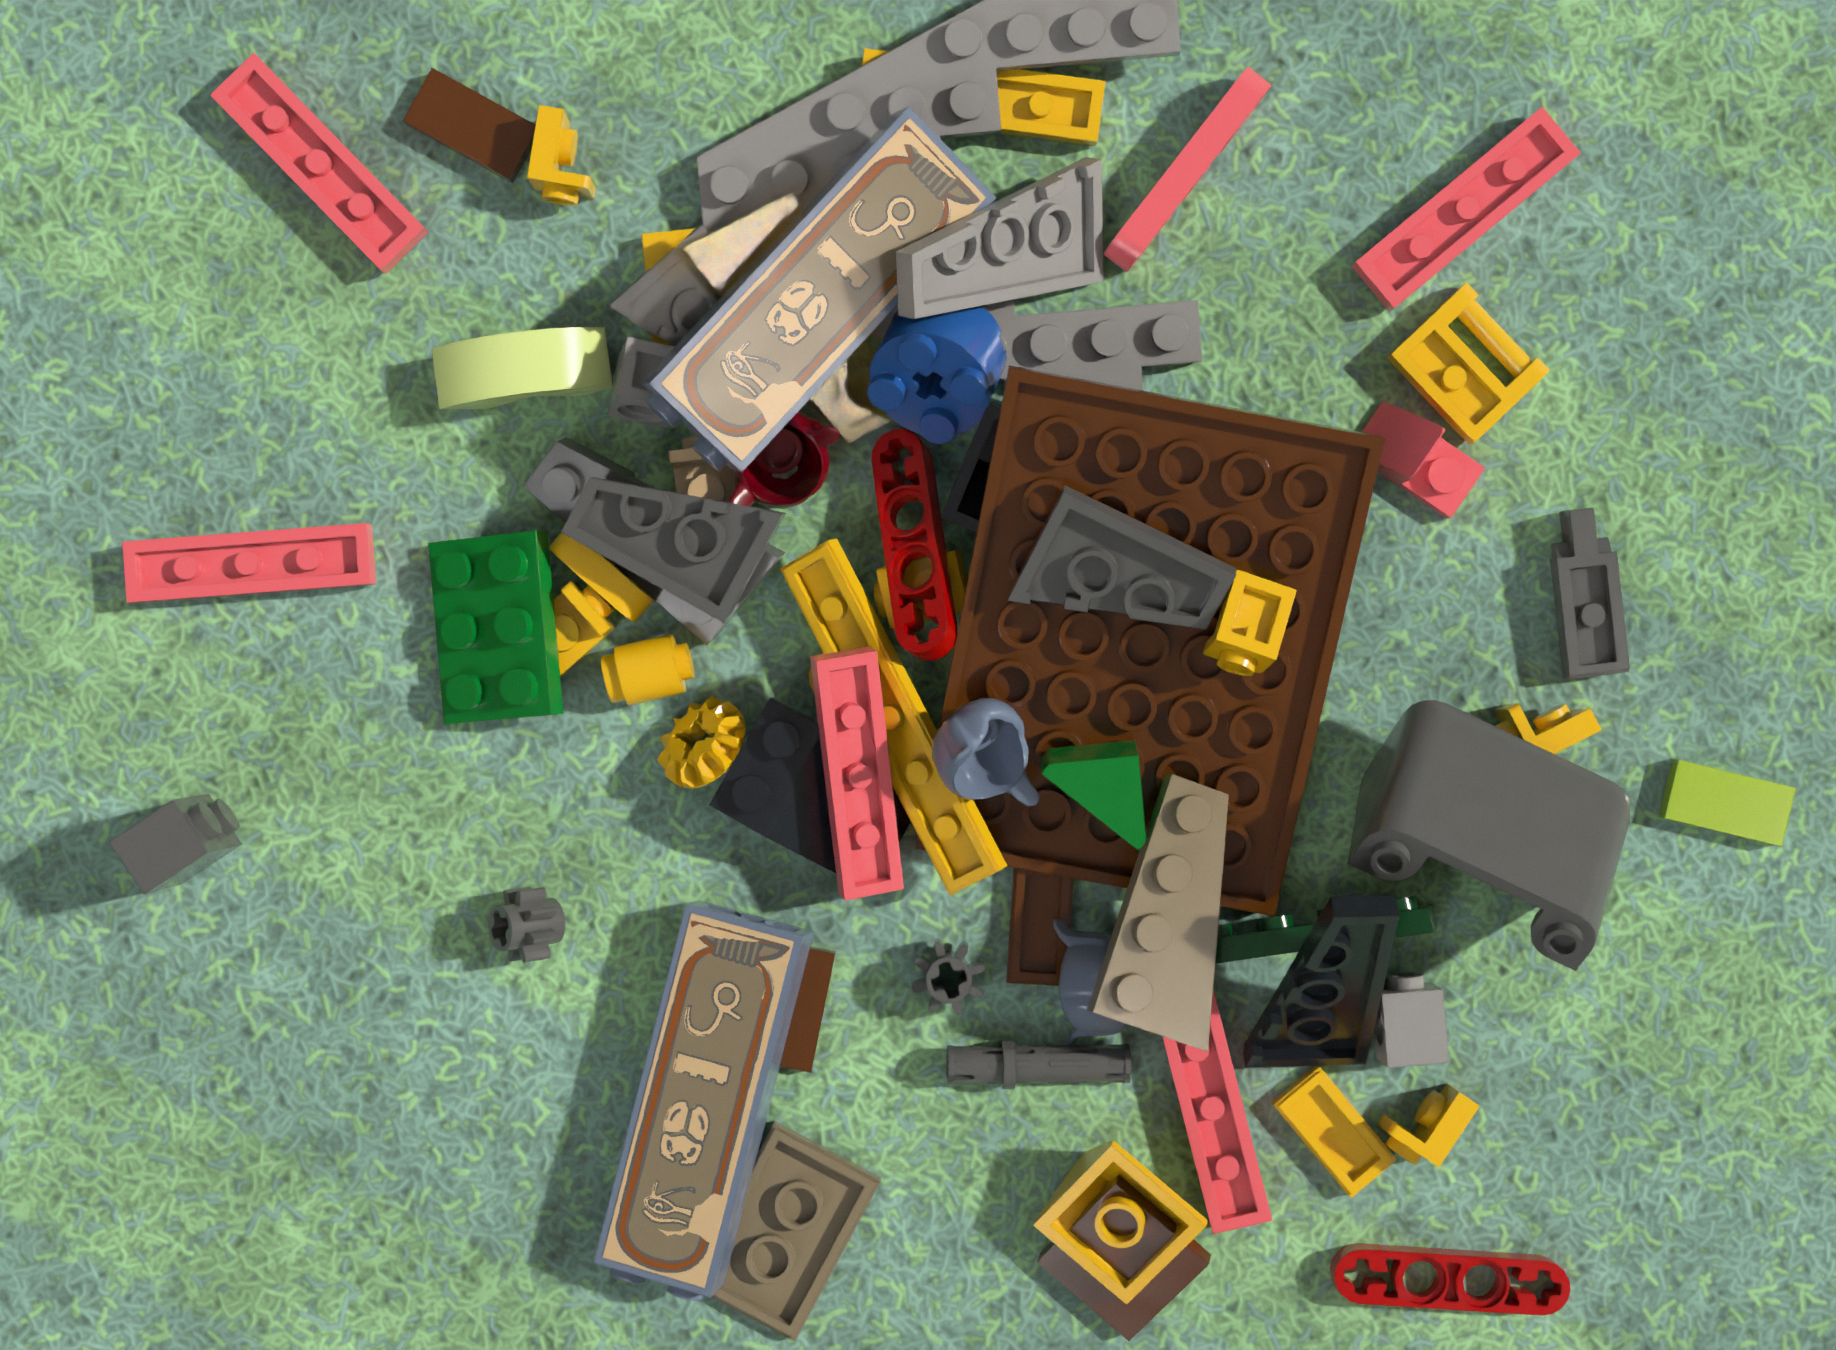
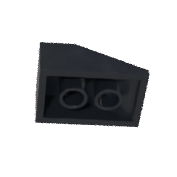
M770 697L709 806L760 835L836 873L818 722L779 699ZM893 788L898 840L900 842L911 821Z

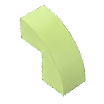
M567 327L518 331L472 338L431 348L439 409H488L533 396H582L613 388L605 327Z

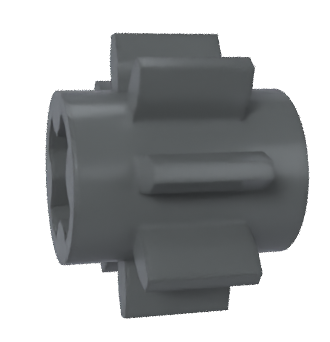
M544 887L504 890L505 904L494 906L489 915L488 928L493 945L499 951H508V960L510 962L522 960L525 963L549 959L550 949L548 944L560 942L565 932V916L560 903L554 898L545 899L546 890Z
M938 938L935 939L934 945L936 954L930 960L916 955L914 958V963L917 967L925 970V978L915 980L911 984L912 991L921 992L928 989L931 994L929 1000L930 1012L936 1011L942 1002L952 1003L953 1010L957 1015L962 1014L961 1000L967 994L976 998L983 996L981 988L972 983V975L983 972L985 965L982 961L968 964L965 959L968 952V942H961L955 952L945 951L943 942ZM950 962L954 971L964 969L966 973L957 978L958 988L953 991H947L943 983L933 984L931 980L939 976V965L942 963Z

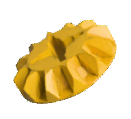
M714 696L709 697L703 705L691 702L684 717L681 719L673 717L675 727L672 732L660 738L665 749L660 753L657 761L665 769L664 776L682 788H699L715 781L731 767L743 746L746 724L742 713L731 702H723ZM705 732L712 737L705 738V740H700L704 737ZM695 740H700L695 743L693 748L691 747Z

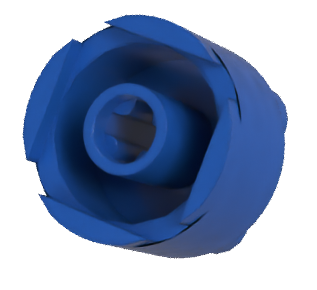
M982 306L917 319L899 316L897 310L870 365V384L867 389L869 400L875 407L883 410L899 425L921 434L927 441L932 443H947L953 439L954 435L971 429L982 419L986 407L988 408L1007 361L1006 350L1004 351L1000 340L1002 331L996 319Z

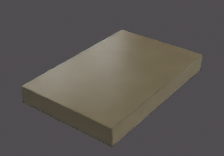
M774 1121L756 1157L724 1285L712 1297L787 1338L796 1341L881 1182V1177Z

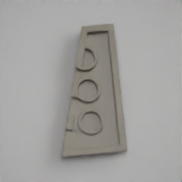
M1165 774L1146 830V842L1140 848L1087 1008L1090 1012L1207 1052L1229 794L1173 774Z

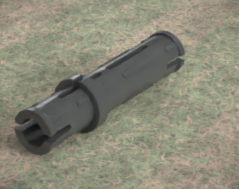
M1001 1040L1000 1046L968 1047L947 1045L946 1049L947 1085L987 1083L1001 1084L1002 1089H1015V1084L1090 1082L1124 1084L1130 1083L1131 1052L1129 1044L1029 1046L1015 1045L1014 1040Z

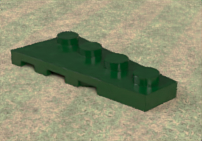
M1416 896L1396 898L1400 917L1395 938L1433 933L1437 929L1433 904L1417 906ZM1322 909V910H1316V911H1317V917H1318V918H1319L1321 912L1323 911V909ZM1292 914L1255 919L1257 931L1233 934L1231 923L1219 924L1215 964L1299 952L1316 922L1294 925Z

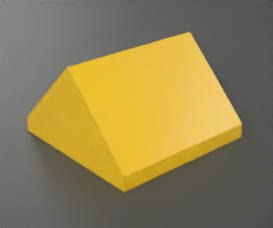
M1112 1140L1085 1151L1039 1213L1033 1226L1127 1305L1207 1226L1208 1220L1118 1143ZM1118 1174L1177 1224L1175 1235L1128 1281L1069 1231L1085 1207ZM1121 1196L1111 1197L1105 1200L1098 1208L1095 1218V1230L1099 1238L1109 1246L1128 1248L1135 1245L1143 1235L1145 1215L1142 1208L1132 1199ZM1112 1209L1126 1210L1134 1216L1138 1228L1132 1234L1126 1236L1113 1234L1105 1227L1103 1216Z

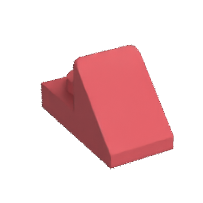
M1382 401L1361 431L1385 438L1377 472L1444 518H1452L1485 467L1441 438L1446 429L1439 424Z

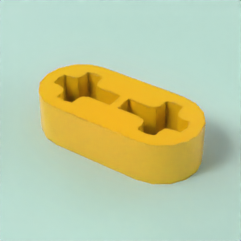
M560 533L549 545V549L563 563L633 623H636L655 601L618 569L612 561L567 535Z

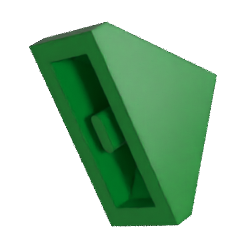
M1135 740L1048 748L1040 757L1042 775L1134 848L1139 850L1146 842L1139 755Z

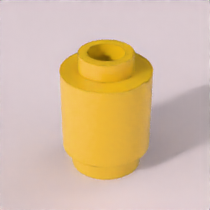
M672 633L614 647L613 654L601 656L603 678L612 703L626 701L627 705L631 706L686 693L685 680L695 678L692 657L687 643L677 645Z

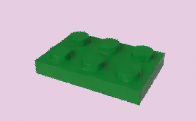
M533 530L428 543L444 724L563 714L548 531Z

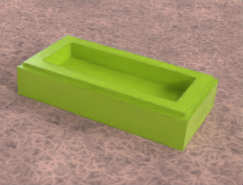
M1672 759L1658 817L1782 847L1796 788L1684 760Z

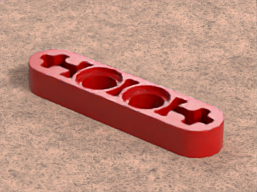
M893 429L883 434L876 441L872 450L871 463L894 630L900 645L912 655L925 661L937 660L944 657L953 648L957 638L958 627L933 457L930 449L913 432L906 429ZM904 448L913 455L904 460L906 478L914 485H904L902 473L891 464L900 459V450ZM911 501L922 502L924 514L918 525L909 530L898 529L896 519L902 506ZM917 558H929L932 564V573L929 579L918 587L906 586L904 574L907 566ZM912 602L924 603L926 616L938 625V628L929 631V641L926 643L915 636V632L924 628L922 610Z
M1355 1243L1348 1244L1339 1249L1332 1258L1330 1265L1331 1280L1339 1293L1350 1302L1367 1305L1542 1316L1553 1314L1562 1309L1568 1301L1571 1291L1570 1281L1565 1271L1549 1257L1537 1254ZM1357 1259H1364V1263L1372 1271L1388 1272L1386 1260L1394 1259L1390 1269L1393 1290L1385 1291L1387 1283L1383 1278L1377 1277L1363 1278L1362 1287L1355 1288L1350 1278L1344 1276L1345 1270L1355 1269ZM1417 1261L1430 1263L1435 1273L1433 1283L1423 1292L1409 1291L1403 1283L1405 1270L1410 1264ZM1476 1265L1491 1267L1495 1277L1493 1287L1489 1292L1481 1296L1469 1295L1466 1293L1463 1284L1465 1274ZM1513 1267L1511 1274L1518 1281H1535L1538 1277V1271L1543 1270L1544 1275L1554 1282L1553 1289H1544L1541 1299H1536V1296L1528 1288L1510 1286L1507 1268ZM1509 1289H1511L1512 1299H1506Z

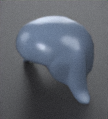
M981 698L959 707L943 722L933 739L932 759L942 782L952 793L966 800L986 799L1008 792L1025 806H1035L1039 802V794L1025 771L1028 763L1029 749L1024 736V723L1014 708L999 699Z
M1055 919L1054 929L1068 946L1061 964L1059 976V998L1062 1010L1070 1024L1076 1028L1071 1034L1068 1045L1076 1043L1081 1036L1118 1034L1125 1029L1127 1024L1087 1010L1111 936L1099 932L1073 930L1062 920Z

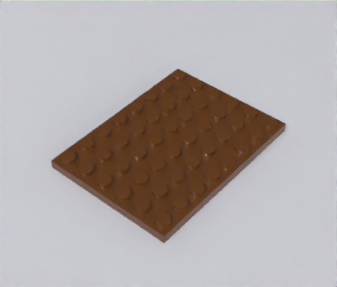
M1009 365L939 723L940 728L943 722L959 707L981 698H995L1005 702L1014 708L1023 720L1025 727L1024 736L1029 749L1028 763L1025 771L1039 794V802L1035 806H1025L1008 792L986 799L974 800L1007 866L1128 888L1140 849L1134 848L1042 775L1040 757L1048 748L1135 740L1139 755L1145 831L1147 830L1165 774H1173L1229 794L1220 906L1275 916L1385 438L1374 434ZM1064 485L1235 567L1236 570L1297 590L1277 660L1263 673L1254 672L1252 676H1241L1227 672L1217 665L1218 659L1203 654L1207 640L1214 634L1224 598L1207 629L1130 619L1129 615L1125 613L1090 608L1088 612L1064 609L1065 605L1034 600H1030V604L1007 601L1008 595ZM917 836L916 849L926 851L919 836Z

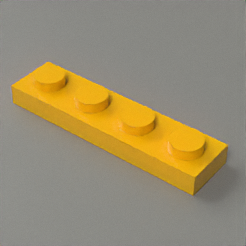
M864 48L862 66L890 51ZM1021 69L997 71L1001 134L1096 146L1106 81Z

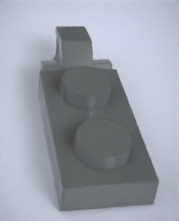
M1594 508L1561 511L1559 515L1563 542L1551 544L1553 559H1550L1563 679L1629 672L1630 665L1617 551H1611L1608 537L1597 538Z

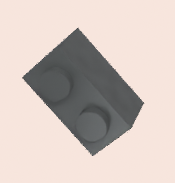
M209 794L174 799L109 842L144 895L185 883L242 845L235 834V831L240 828L235 814L223 800L217 799L213 801Z

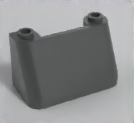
M1423 700L1411 705L1402 714L1361 779L1347 864L1380 879L1399 881L1413 876L1421 868L1428 856L1540 908L1531 923L1532 944L1545 957L1576 971L1592 951L1597 940L1630 823L1629 797L1624 789L1616 783L1447 703L1436 700Z

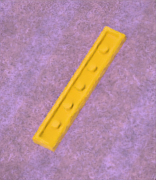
M837 538L827 540L781 567L780 570L824 654L868 646L877 651L892 786L949 896L1007 867L974 800H966L952 793L942 782L932 759V745L937 729Z

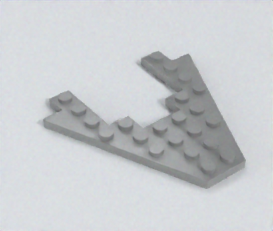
M983 0L698 156L697 165L703 227L740 271L744 273L893 113L909 106L940 139L1000 134L1001 122L997 71L1179 56L1181 48L1177 0ZM1014 300L982 306L996 319L1002 331L1000 340L1004 351L1006 350L1007 361L1000 379L1005 381L1009 365L1143 391L1142 367L1202 362L1198 300L1016 316ZM898 305L870 334L871 336L883 338L894 314L898 310Z

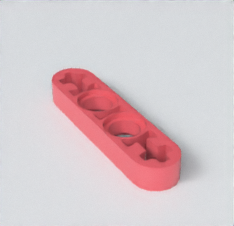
M1250 67L1244 70L1103 253L1106 257L1126 272L1132 268L1174 214L1173 212L1181 201H1184L1209 169L1216 156L1222 152L1264 98L1272 84Z

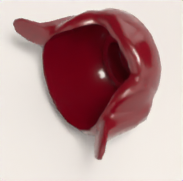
M797 412L743 472L735 471V490L729 502L751 506L757 502L765 507L786 509L805 502L822 487L828 477L830 456L827 447L839 439V431L832 426H823L817 420L807 418ZM796 466L798 467L797 472L787 479L772 476V474H783L791 471Z

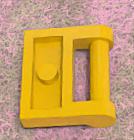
M1465 282L1386 358L1464 441L1470 445L1486 433L1550 369L1538 357L1531 360L1477 303L1475 299L1479 294ZM1456 317L1513 376L1509 383L1504 386L1448 327Z

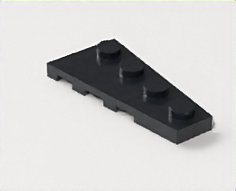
M1366 894L1330 897L1244 1044L1245 1068L1365 1065L1367 1063L1400 917L1395 895L1369 896Z

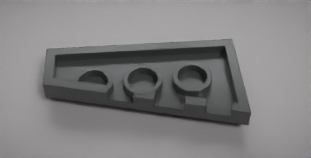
M568 437L556 442L524 485L527 490L565 523L589 477L654 488L635 478L634 472ZM771 544L768 545L730 618L725 623L619 564L613 563L703 643L708 645L722 631L786 552Z

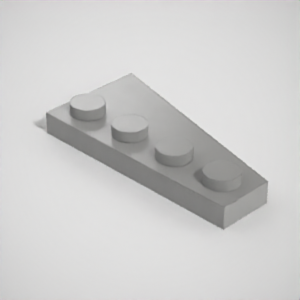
M1085 157L896 251L898 315L917 319L1103 282L1102 159Z

